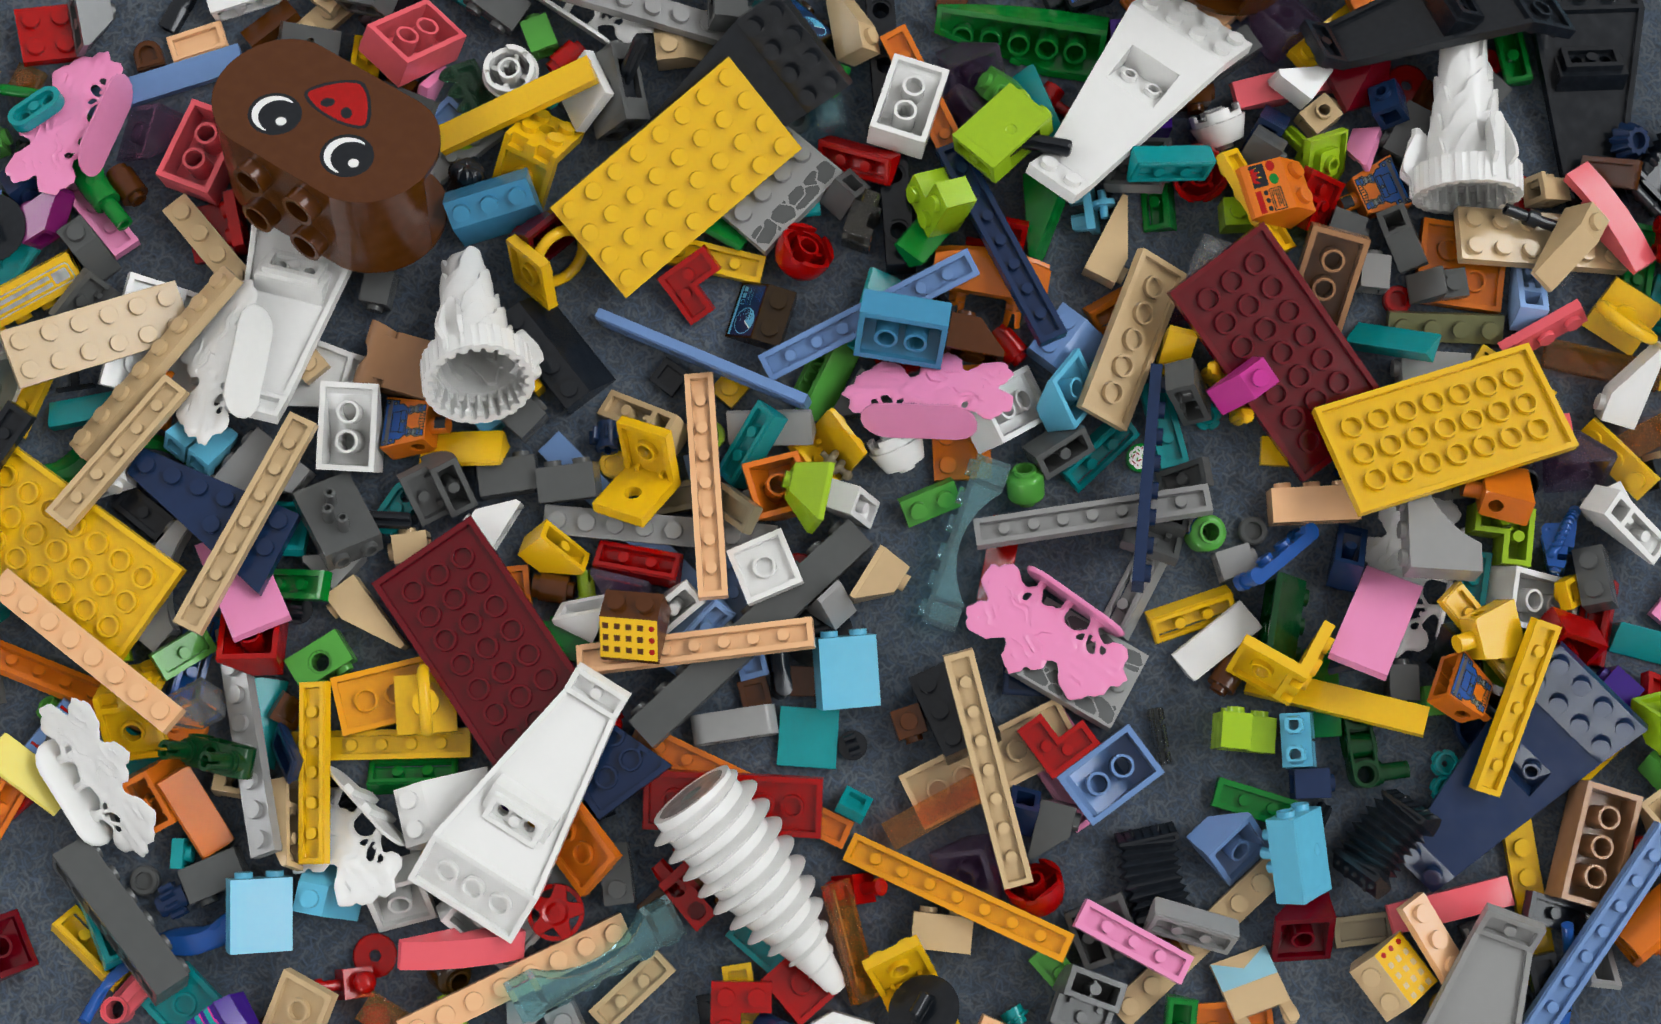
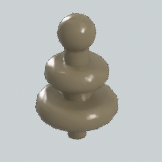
M824 450L820 453L824 458L823 462L835 463L833 475L840 473L843 480L849 481L852 479V472L844 468L845 460H836L839 456L838 450H833L829 455Z

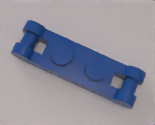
M1308 523L1301 526V528L1290 530L1286 538L1273 546L1274 552H1268L1255 561L1257 566L1247 572L1235 575L1233 579L1235 588L1238 591H1245L1266 582L1318 538V527L1314 523Z

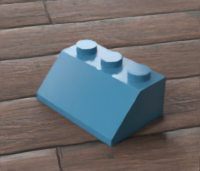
M527 167L445 192L443 206L451 227L464 247L511 233L518 225H522L530 218L543 213Z
M864 288L853 355L940 370L952 303Z

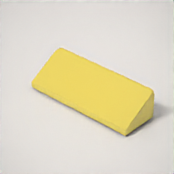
M4 733L0 737V777L52 816H55L61 807L37 769L36 754L8 733Z

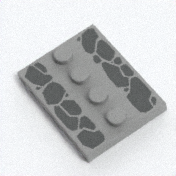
M788 125L785 126L802 149L721 217L765 256L776 246L782 232L785 229L787 230L790 224L799 223L822 199L833 180L844 172Z
M1048 597L1043 602L1047 606L1062 607L1061 604ZM1071 610L1064 616L1065 623L1073 630L1087 629L1090 621ZM1099 628V635L1104 644L1114 642L1122 644L1127 648L1129 658L1125 662L1123 670L1128 680L1119 687L1110 686L1104 695L1096 697L1086 696L1083 699L1068 700L1058 684L1057 663L1054 661H1047L1042 669L1030 670L1024 667L1022 671L1009 675L1108 732L1114 724L1149 655ZM1085 634L1077 635L1076 639L1083 640ZM1089 635L1086 641V648L1090 654L1095 653L1096 641H1091L1092 635ZM1101 646L1100 654L1103 655L1106 653V649Z

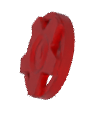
M560 883L548 884L543 892L553 889L550 897L540 896L534 906V909L539 913V917L534 922L532 909L528 916V922L532 930L545 940H565L573 936L580 929L585 916L584 903L576 890L570 886ZM567 891L575 897L577 902H569L567 900ZM579 916L577 924L571 929L570 920ZM554 929L559 936H550L545 934V932Z

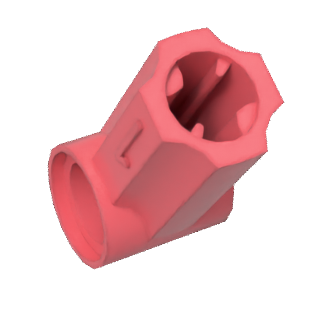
M132 974L112 997H108L103 1001L100 1007V1015L105 1022L109 1024L129 1022L135 1015V1011L148 998V995ZM118 1001L124 1008L123 1014L119 1018L113 1014V1007Z

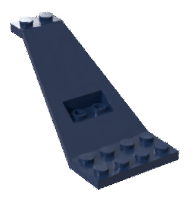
M1563 641L1557 643L1554 648L1500 798L1468 787L1492 724V718L1484 722L1428 806V809L1434 815L1441 818L1438 831L1434 837L1423 836L1425 844L1416 842L1418 849L1409 848L1412 856H1403L1406 862L1404 865L1432 893L1460 874L1601 763L1648 730V724ZM1500 700L1498 701V703H1497L1496 706L1494 707L1496 710H1497V707H1498V705H1499ZM1533 766V767H1535L1537 770H1536V771H1529V770L1527 769V767Z

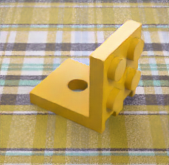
M545 109L522 119L505 132L492 178L527 167L542 209H544L558 163L580 144L584 133L576 132L571 122L563 121L551 115Z
M622 415L616 421V427L625 468L592 502L594 512L643 528L681 485L672 430ZM639 496L637 498L629 499V497Z
M1324 620L1307 646L1299 663L1246 634L1225 671L1289 706L1300 689L1306 690L1312 678L1321 667L1324 655L1328 653L1335 640L1330 637L1335 625Z
M151 659L139 664L130 665L158 689L162 690L166 681H163ZM100 684L92 698L96 717L100 722L99 728L103 742L115 741L130 752L129 761L159 757L158 750H168L167 748L158 747L162 740H169L168 734L162 733L103 684ZM134 725L138 727L141 734L136 736L129 734L126 726Z
M917 934L912 937L903 938L897 944L883 951H876L869 958L861 961L867 975L881 996L887 1012L889 1011L892 996L905 981L919 975L938 976Z

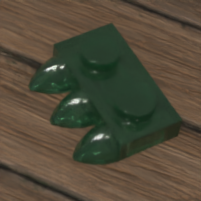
M474 58L445 68L439 75L438 79L440 81L454 84L449 89L447 95L463 100L456 110L460 114L466 113L496 98L484 85L482 71Z

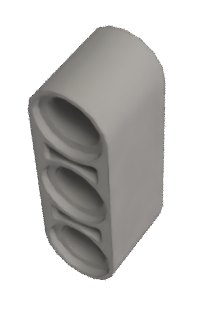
M763 704L690 716L695 747L779 734L775 704Z

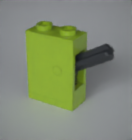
M1011 83L952 134L954 150L995 184L1031 151L1068 157L1072 151L1071 140L1049 136L1053 132L1052 114L1049 109L1044 105L1039 106L1024 89H1018Z

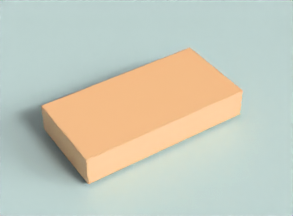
M220 20L166 37L173 63L229 46Z

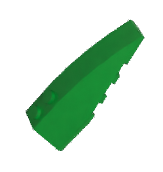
M938 4L934 33L966 46L972 45L980 48L984 53L991 56L995 54L1008 59L1009 63L1017 66L1034 64L1038 74L1042 76L1086 82L1105 49L1109 17L1024 6Z

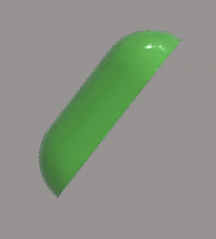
M847 343L805 364L794 386V389L809 395L812 401L809 409L812 410L814 421H819L827 410L834 408L859 359V356L853 355L854 351L847 346Z

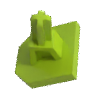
M1292 125L1284 131L1282 136L1298 152L1295 159L1300 162L1303 169L1306 165L1339 180L1345 169L1349 129L1341 127L1310 138L1305 137Z

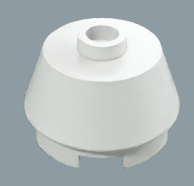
M506 44L504 48L498 49L493 53L491 51L484 60L482 69L484 85L488 91L497 97L539 77V67L536 59L519 45Z
M1238 101L1231 103L1232 109L1219 106L1199 114L1200 120H1197L1195 116L1189 118L1192 128L1190 132L1198 143L1208 144L1218 151L1233 147L1234 141L1244 137L1245 111H1241Z
M880 437L876 442L874 438L867 442L870 450L869 456L886 474L910 471L915 467L916 463L924 458L923 439Z

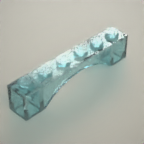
M977 454L975 460L969 459L964 474L970 476L966 488L960 486L955 503L960 504L957 515H950L946 531L951 532L948 542H941L936 556L937 559L941 560L938 571L932 569L927 586L932 588L929 598L923 597L917 614L922 615L921 622L955 633L964 607L956 575L960 542L967 526L977 512L1003 492L1011 464L981 454Z
M665 894L641 907L623 937L610 950L595 960L565 970L545 971L530 968L506 981L503 985L523 1024L528 1021L535 1022L545 1016L546 1011L555 1006L561 1007L571 1002L573 996L582 991L588 992L597 988L601 983L600 981L605 978L624 973L628 969L627 966L632 963L645 961L651 958L655 953L654 951L661 947H669L678 943L681 940V936L687 934L672 901Z

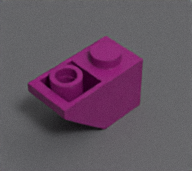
M63 188L60 189L57 195L42 193L34 199L21 204L20 208L26 220V232L22 244L41 250L60 238L56 231L68 222L76 197L73 191Z

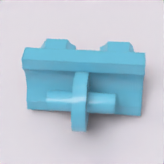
M1094 187L1074 204L1069 203L1071 207L1082 204L1084 206V213L1071 215L1073 231L1090 232L1092 235L1101 234L1098 211H1100L1101 219H1108V209L1116 206L1115 199L1107 198L1105 189L1097 191L1098 199L1096 200Z

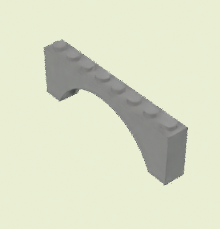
M1437 351L1433 362L1396 357V359L1391 361L1390 375L1394 377L1395 383L1469 361L1471 360V353ZM1432 495L1396 506V510L1400 511V521L1397 524V538L1401 539L1398 565L1402 567L1403 577L1474 582L1483 572L1482 543L1457 528L1443 514Z
M256 427L255 430H250L242 438V445L235 453L231 452L224 458L221 464L223 467L216 475L213 474L211 477L246 491L274 439L259 427ZM299 461L282 494L293 496V492L306 488L316 474ZM174 519L165 526L163 530L164 535L158 542L151 544L178 563L186 545L194 534L178 519ZM173 591L138 639L152 652L173 641L181 633L179 625L172 622L176 616Z

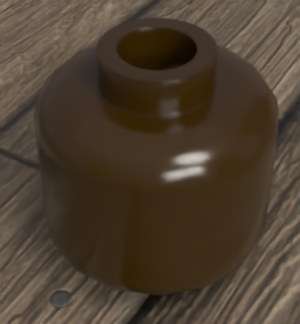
M471 967L426 970L428 981L444 995H449L467 986L472 975Z

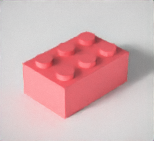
M422 0L367 24L358 50L399 88L456 61L467 35L430 0Z
M192 98L155 174L167 188L218 206L223 197L222 191L226 190L230 179L213 116L212 105Z

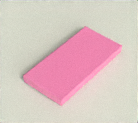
M202 542L194 546L204 566L211 550ZM236 575L219 606L234 643L292 620L273 575L262 596L241 577Z
M1367 565L1329 652L1328 659L1386 681L1423 586Z

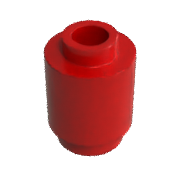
M567 40L548 57L549 61L545 66L550 72L577 60L585 47L578 40L574 43L571 40Z
M1001 324L992 331V334L1005 351L1002 362L1008 366L1012 364L1016 367L1027 358L1028 355L1025 351L1028 349V346L1011 327L1007 328L1004 324Z

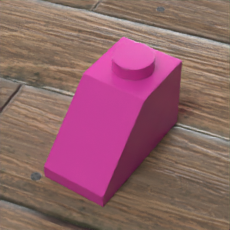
M1253 356L1208 388L1206 393L1221 415H1225L1255 400L1280 381L1264 357Z

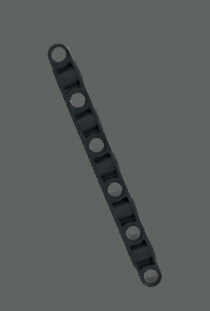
M865 0L866 16L876 27L879 37L897 28L894 0ZM883 11L887 16L881 19L875 17L874 13ZM880 39L878 42L880 54L869 59L873 112L875 111L887 73H882L878 70V67L881 65H891V60ZM901 154L895 173L901 177V180L897 183H892L891 186L879 184L886 273L890 275L916 273V266L909 267L894 246L898 239L891 235V231L897 228L905 232L913 223L911 204L907 200L905 191L909 184L907 155Z

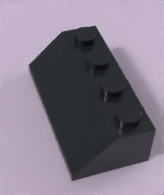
M529 297L519 301L506 311L508 325L513 326V333L523 329L539 345L544 357V361L539 364L542 371L540 378L570 415L616 380L558 306L548 311L534 298Z

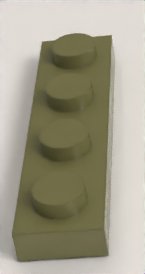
M1387 310L1385 326L1441 334L1440 343L1497 344L1503 339L1505 316L1503 314Z

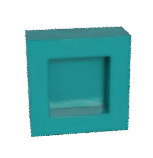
M847 785L834 811L861 825L873 798Z
M172 838L170 868L183 869L190 866V863L194 862L196 849L191 845L190 839Z

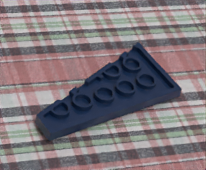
M145 448L135 457L127 471L139 485L211 551L245 492ZM277 504L274 506L237 573L260 596H262L302 518L300 514Z
M615 725L583 799L596 817L601 820L673 765Z

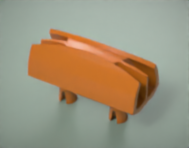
M965 245L939 246L935 251L933 265L968 248L980 272V275L948 291V300L953 306L957 305V313L958 310H964L966 295L969 294L1003 299L1006 301L1002 324L1008 327L1010 318L1014 314V329H1019L1022 314L987 249L980 246ZM1027 256L1048 294L1051 276L1050 264Z
M1661 883L1644 897L1614 942L1630 963L1637 968L1653 954L1661 956Z

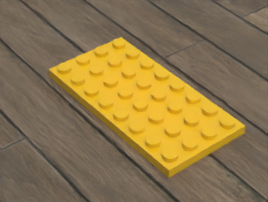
M726 57L549 208L621 294L627 298L802 148L731 58Z
M1529 342L1315 407L1311 412L1358 517L1575 450L1579 446Z
M17 446L0 471V576L7 568L124 660L187 570L96 503L72 531L65 528L45 510L68 485V482Z

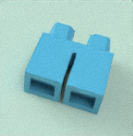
M178 421L165 431L163 447L183 463L186 461L188 467L211 476L214 474L215 468L230 454L231 449L237 442L238 433L232 428L227 427L222 434L213 435L207 445L204 446L203 444H198L196 437H188L184 432V425H181Z
M1313 712L1280 713L1283 768H1317L1315 741H1312V739H1315Z

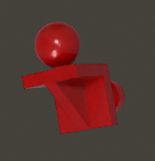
M868 872L831 876V881L823 885L821 892L824 900L828 903H834V906L858 905L876 902V896H884L887 893L888 884L884 878L874 879L873 875Z
M372 965L335 969V979L323 981L322 978L314 979L315 982L336 992L339 995L337 1000L375 996L374 989L377 980L373 974Z

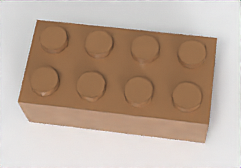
M1311 221L1296 268L1342 332L1371 239L1365 235Z
M1579 780L1570 787L1545 894L1595 910L1630 858L1644 797L1590 780Z

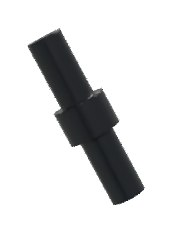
M1509 203L1504 206L1502 211L1504 215L1520 220L1525 226L1531 228L1540 227L1551 232L1558 222L1541 216V212L1528 208L1525 210Z

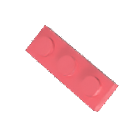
M1575 299L1497 344L1500 351L1529 342L1534 351L1541 346L1551 344L1557 337L1566 332L1578 329L1588 320L1583 306L1578 299Z

